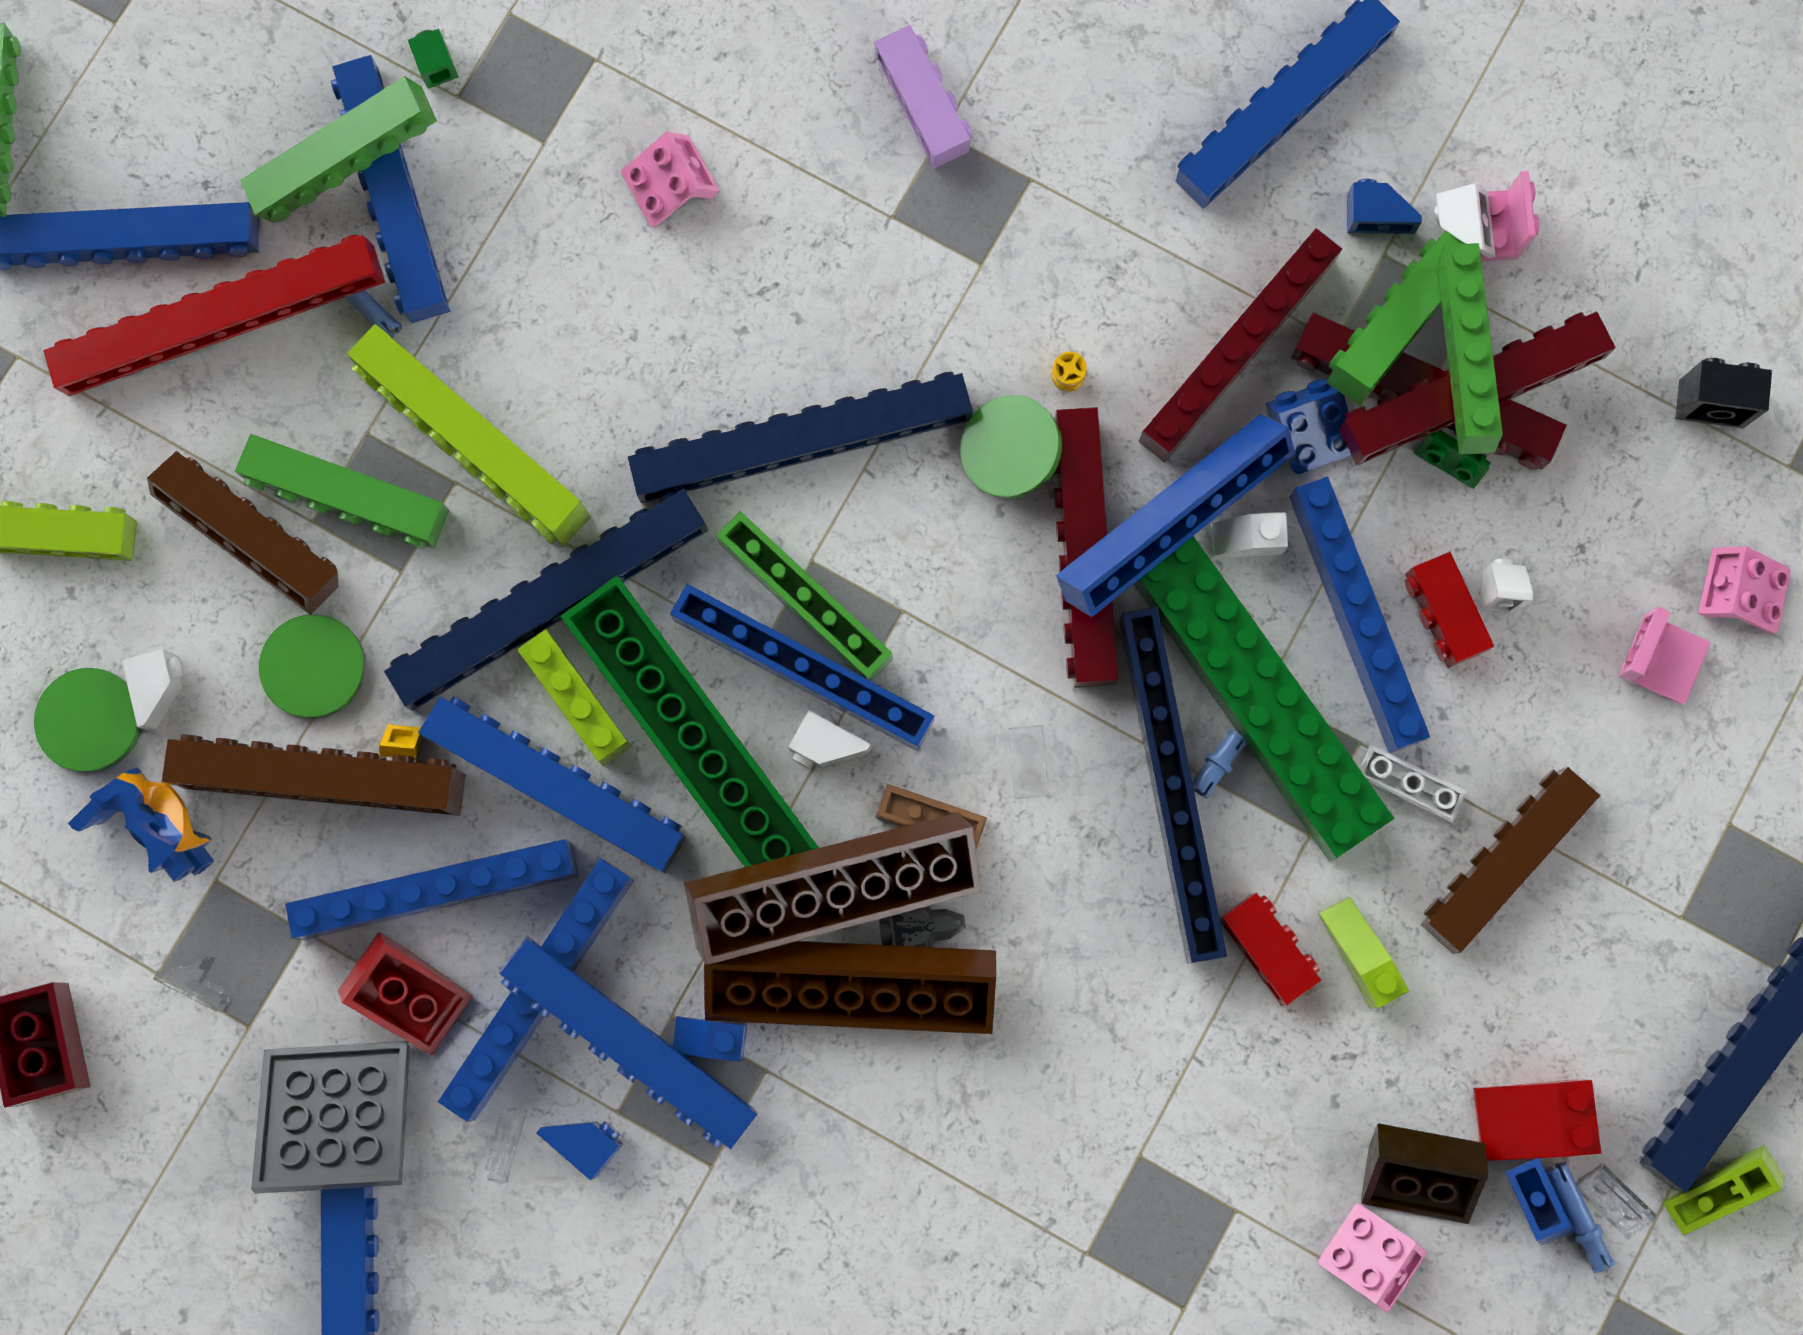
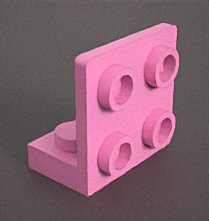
M664 133L621 170L623 178L650 226H658L691 197L711 199L720 192L690 136L685 134Z
M1521 171L1508 190L1488 192L1496 257L1488 258L1480 253L1481 261L1518 259L1535 236L1538 235L1539 217L1533 213L1532 205L1535 200L1536 189L1534 182H1530L1529 171Z
M1747 546L1712 548L1698 614L1706 618L1736 617L1769 634H1776L1782 618V609L1791 570L1787 566Z
M1656 607L1644 614L1618 676L1678 704H1683L1687 701L1710 647V642L1668 623L1671 612Z
M1356 1204L1320 1257L1318 1263L1388 1313L1428 1252L1417 1242L1361 1204Z

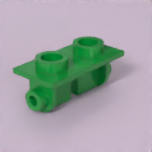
M1442 429L1425 436L1415 455L1474 489L1489 470L1491 462L1486 460L1487 456L1485 454L1459 455L1458 449L1455 448L1458 444L1457 439L1443 432Z

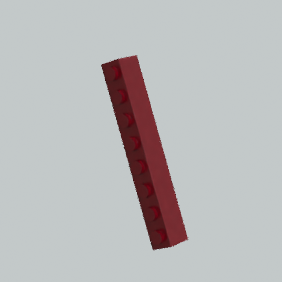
M1315 228L1142 431L1139 443L1165 463L1334 265L1342 248Z
M1596 311L1587 316L1583 312L1575 314L1564 321V326L1554 329L1552 325L1547 326L1534 333V339L1524 343L1521 339H1517L1502 348L1503 352L1494 355L1493 361L1499 404L1606 359L1616 347L1598 312ZM1449 369L1439 375L1440 379L1431 383L1427 379L1419 381L1408 388L1409 392L1399 397L1396 393L1389 394L1377 401L1378 406L1368 410L1365 409V406H1362L1345 415L1347 419H1345L1339 430L1357 466L1455 424Z
M1312 312L1291 359L1296 360L1297 364L1305 370H1318L1330 376L1333 371L1328 367L1330 362L1340 349L1346 353L1350 348L1347 342L1355 331ZM1403 352L1368 398L1379 399L1392 393H1396L1399 397L1408 393V388L1419 381L1427 379L1431 383L1440 379L1439 375L1445 370ZM1512 400L1499 404L1503 435L1494 454L1512 456L1518 459L1520 465L1529 469L1536 470L1539 468L1542 470L1552 461L1567 424ZM1455 424L1446 427L1455 431V435L1457 436Z
M1098 407L1056 410L1054 417L1062 436L1061 458L1053 474L1058 475L1059 488H1054L1055 509L1061 508L1062 521L1056 522L1057 542H1063L1064 555H1059L1058 557L1059 573L1107 535ZM1061 591L1062 610H1068L1069 623H1064L1063 625L1064 643L1071 644L1072 654L1071 658H1066L1067 679L1073 678L1074 688L1116 685L1119 679L1113 601L1093 617H1090L1066 602Z

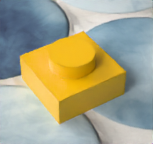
M388 724L379 744L380 757L392 758V755H404L414 757L415 760L423 740V736L418 733L421 727Z

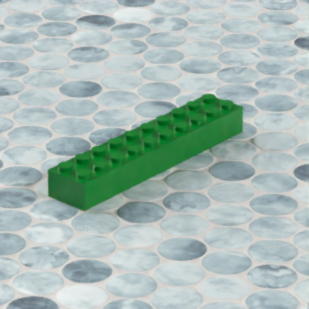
M1194 536L1134 583V586L1150 608H1158L1160 623L1234 728L1244 737L1243 739L1247 740V746L1329 862L1337 859L1395 819Z
M618 575L560 616L744 867L819 848Z

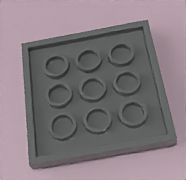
M407 1041L265 1049L251 1190L255 1194L402 1185L410 1058L409 1043Z

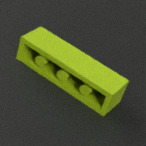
M1 501L0 553L132 561L137 521L125 513L126 510L117 507H104L103 512L91 511L90 507L82 505H70L69 510L57 509L56 505L48 503H36L35 508L23 507V504L19 502Z
M546 629L517 649L595 759L603 767L632 747L554 637Z

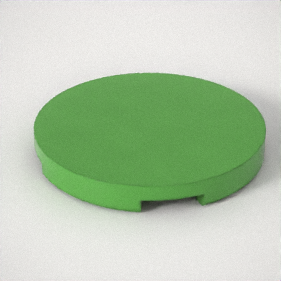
M1020 395L998 397L980 407L968 421L960 446L962 465L969 479L984 492L1003 499L1025 497L1026 494L1037 489L1046 480L1048 481L1054 474L1061 458L1062 436L1051 413L1037 401Z
M318 614L298 616L280 625L265 642L259 660L260 681L269 699L283 711L303 718H324L341 711L358 694L364 675L365 654L356 635L336 619Z
M98 668L75 669L55 679L41 695L34 715L35 735L43 752L61 767L77 772L99 771L118 764L134 748L141 729L136 724L127 682L111 672Z

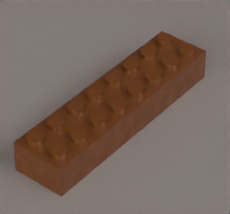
M181 734L180 740L168 739L161 782L182 789L461 816L466 774L457 770V765L450 764L448 760L428 758L427 764H422V761L414 760V757L392 755V761L385 757H379L377 753L357 751V757H352L351 754H346L343 750L322 748L321 754H318V751L308 750L309 747L288 744L286 750H283L281 747L273 746L272 743L251 741V747H248L249 745L238 743V740L229 738H216V743L214 744V741L204 740L201 736Z
M959 812L684 883L696 949L705 965L982 892L973 828Z
M795 941L709 965L704 963L705 1021L975 1034L993 1033L996 950Z

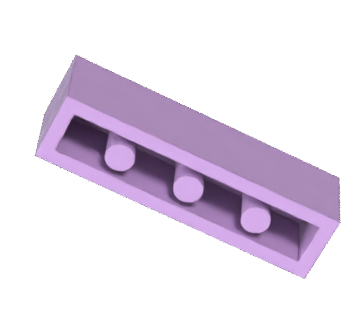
M908 25L874 41L875 57L933 169L970 152V139L973 138L971 128L965 119L960 120L955 110L958 109L955 97L950 90L945 92L941 81H943L941 71L936 62L930 63L926 55L928 48L922 35H916L911 25Z

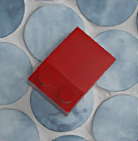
M380 932L374 937L337 990L343 1004L431 1056L473 997L472 994L413 952Z
M1572 1079L1473 1088L1479 1142L1485 1143L1487 1161L1602 1154L1592 1080Z

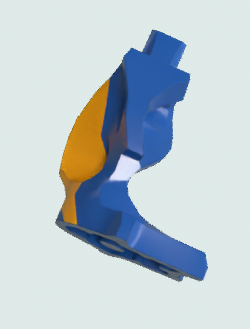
M133 768L122 773L103 788L93 792L89 796L91 801L68 822L72 829L80 832L91 826L104 824L114 814L123 812L126 826L124 827L130 831L131 836L136 842L147 850L149 858L148 871L153 873L164 869L173 882L183 879L190 872L193 876L201 874L214 862L213 858L204 848L212 839L206 834L192 830L188 810L182 798L170 784L148 780L139 768Z

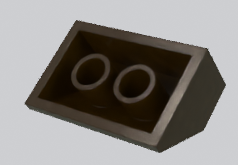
M1377 1123L1368 1148L1361 1204L1469 1224L1488 1178L1485 1143Z

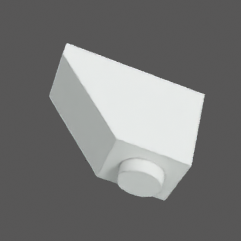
M1474 183L1436 194L1438 206L1435 207L1434 214L1438 225L1466 244L1479 243L1480 253L1488 258L1496 257L1488 191Z
M1286 513L1248 514L1211 523L1213 558L1282 555L1288 547Z
M1495 559L1493 563L1482 569L1480 610L1516 613L1533 601V591L1526 566L1515 565V561L1511 559Z
M164 649L122 660L137 727L147 731L156 730L181 689L179 678L183 676L181 662L177 656Z
M808 711L788 748L790 752L794 753L792 757L794 761L810 769L813 764L822 768L867 755L871 749V744L817 714Z

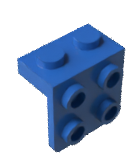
M1324 379L1313 381L1307 385V388L1297 392H1282L1275 396V400L1265 403L1268 416L1289 428L1296 452L1289 459L1291 470L1296 474H1302L1351 456L1339 430L1345 419H1347L1345 415L1349 413L1345 396L1326 383L1327 380Z

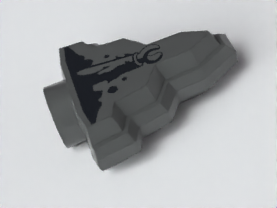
M929 906L879 919L882 945L933 947L936 941L951 939L966 929L964 915L948 909L931 910Z

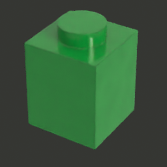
M439 28L433 31H421L414 38L408 39L420 75L428 89L459 78Z

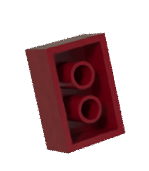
M51 982L0 996V1090L4 1108L24 1106L90 1088L69 983Z

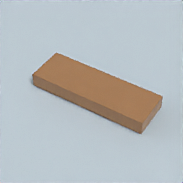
M890 784L886 786L876 815L878 819L903 827L959 812L973 828L976 850L987 817Z

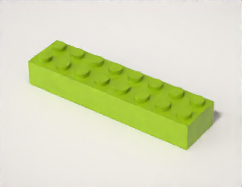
M374 324L347 353L354 362L351 369L370 389L385 398L384 400L398 413L402 412L410 420L409 422L422 434L426 435L429 431L427 435L435 441V444L450 457L455 453L453 457L473 478L476 479L480 474L481 476L478 479L485 485V488L500 501L505 496L506 499L504 501L525 523L532 519L530 524L548 543L552 545L556 540L564 547L591 518L581 500L379 326Z

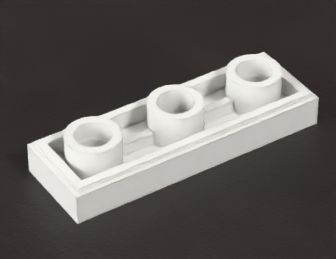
M1373 745L1368 747L1359 766V769L1372 786L1449 824L1453 823L1467 793L1466 790ZM1408 778L1415 780L1416 788L1414 790L1407 786Z

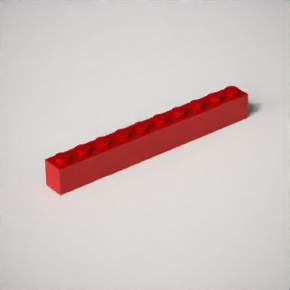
M351 235L343 238L339 244L330 247L314 248L306 256L297 259L287 258L277 263V266L270 269L250 271L245 275V278L233 282L224 281L217 283L209 291L184 295L181 301L170 305H156L150 308L148 313L139 316L123 317L118 320L117 324L106 328H92L86 332V335L75 339L59 340L53 347L45 349L43 352L53 387L67 396H72L386 282L374 245L364 235Z

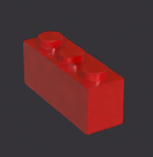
M1451 551L1416 565L1405 573L1407 592L1411 598L1417 599L1421 611H1419L1421 622L1426 630H1431L1436 641L1434 643L1435 652L1440 661L1446 662L1448 668L1486 653L1495 647Z
M1256 892L1221 916L1220 923L1280 1005L1288 1006L1322 981L1317 975L1320 968L1308 953L1303 956L1295 944L1298 942V938L1287 924L1281 926L1274 916L1277 910L1272 902L1265 895L1260 898Z

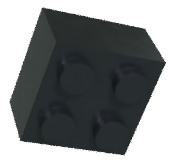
M1706 358L1679 380L1675 419L1744 429L1769 410L1772 370L1762 369L1759 364L1750 362L1733 365L1726 364L1725 360L1721 358Z

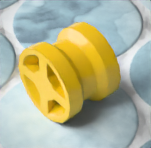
M1070 351L1060 354L1055 359L1051 372L1054 385L1059 390L1065 392L1079 389L1085 379L1087 364L1079 353Z

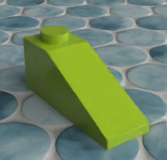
M1351 897L1318 913L1370 1009L1380 1008L1410 992L1392 958Z
M1764 1144L1729 1161L1693 1183L1686 1193L1679 1192L1665 1200L1663 1204L1681 1233L1686 1235L1782 1190L1785 1175Z

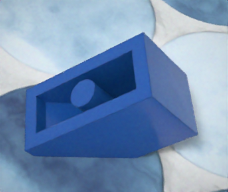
M1361 179L1353 182L1347 193V233L1415 234L1422 223V215L1388 183H1377L1375 179Z
M676 1016L673 1047L686 1055L740 1062L744 1058L748 1024L705 1021V1019Z
M593 1121L540 1127L536 1132L537 1135L590 1181L600 1174L624 1145L618 1140L621 1134L606 1121L602 1124Z
M1540 1158L1505 1172L1535 1239L1540 1245L1575 1232Z

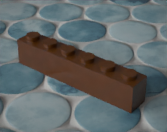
M175 451L147 477L149 492L152 497L311 615L339 587L338 570L326 557L319 558L311 552L310 547L301 538H293L287 534L277 520L272 517H264L257 511L255 505L245 497L239 498L232 493L222 479L209 476L195 459L191 457L185 458Z
M1569 767L1558 771L1552 769L1539 783L1542 787L1535 797L1532 795L1527 796L1516 808V811L1520 814L1512 823L1508 820L1505 821L1495 831L1493 836L1497 840L1489 849L1484 846L1471 858L1470 862L1473 864V867L1465 875L1460 872L1447 886V889L1450 890L1448 895L1442 901L1437 898L1424 911L1423 914L1427 918L1421 926L1452 954L1461 953L1601 796Z

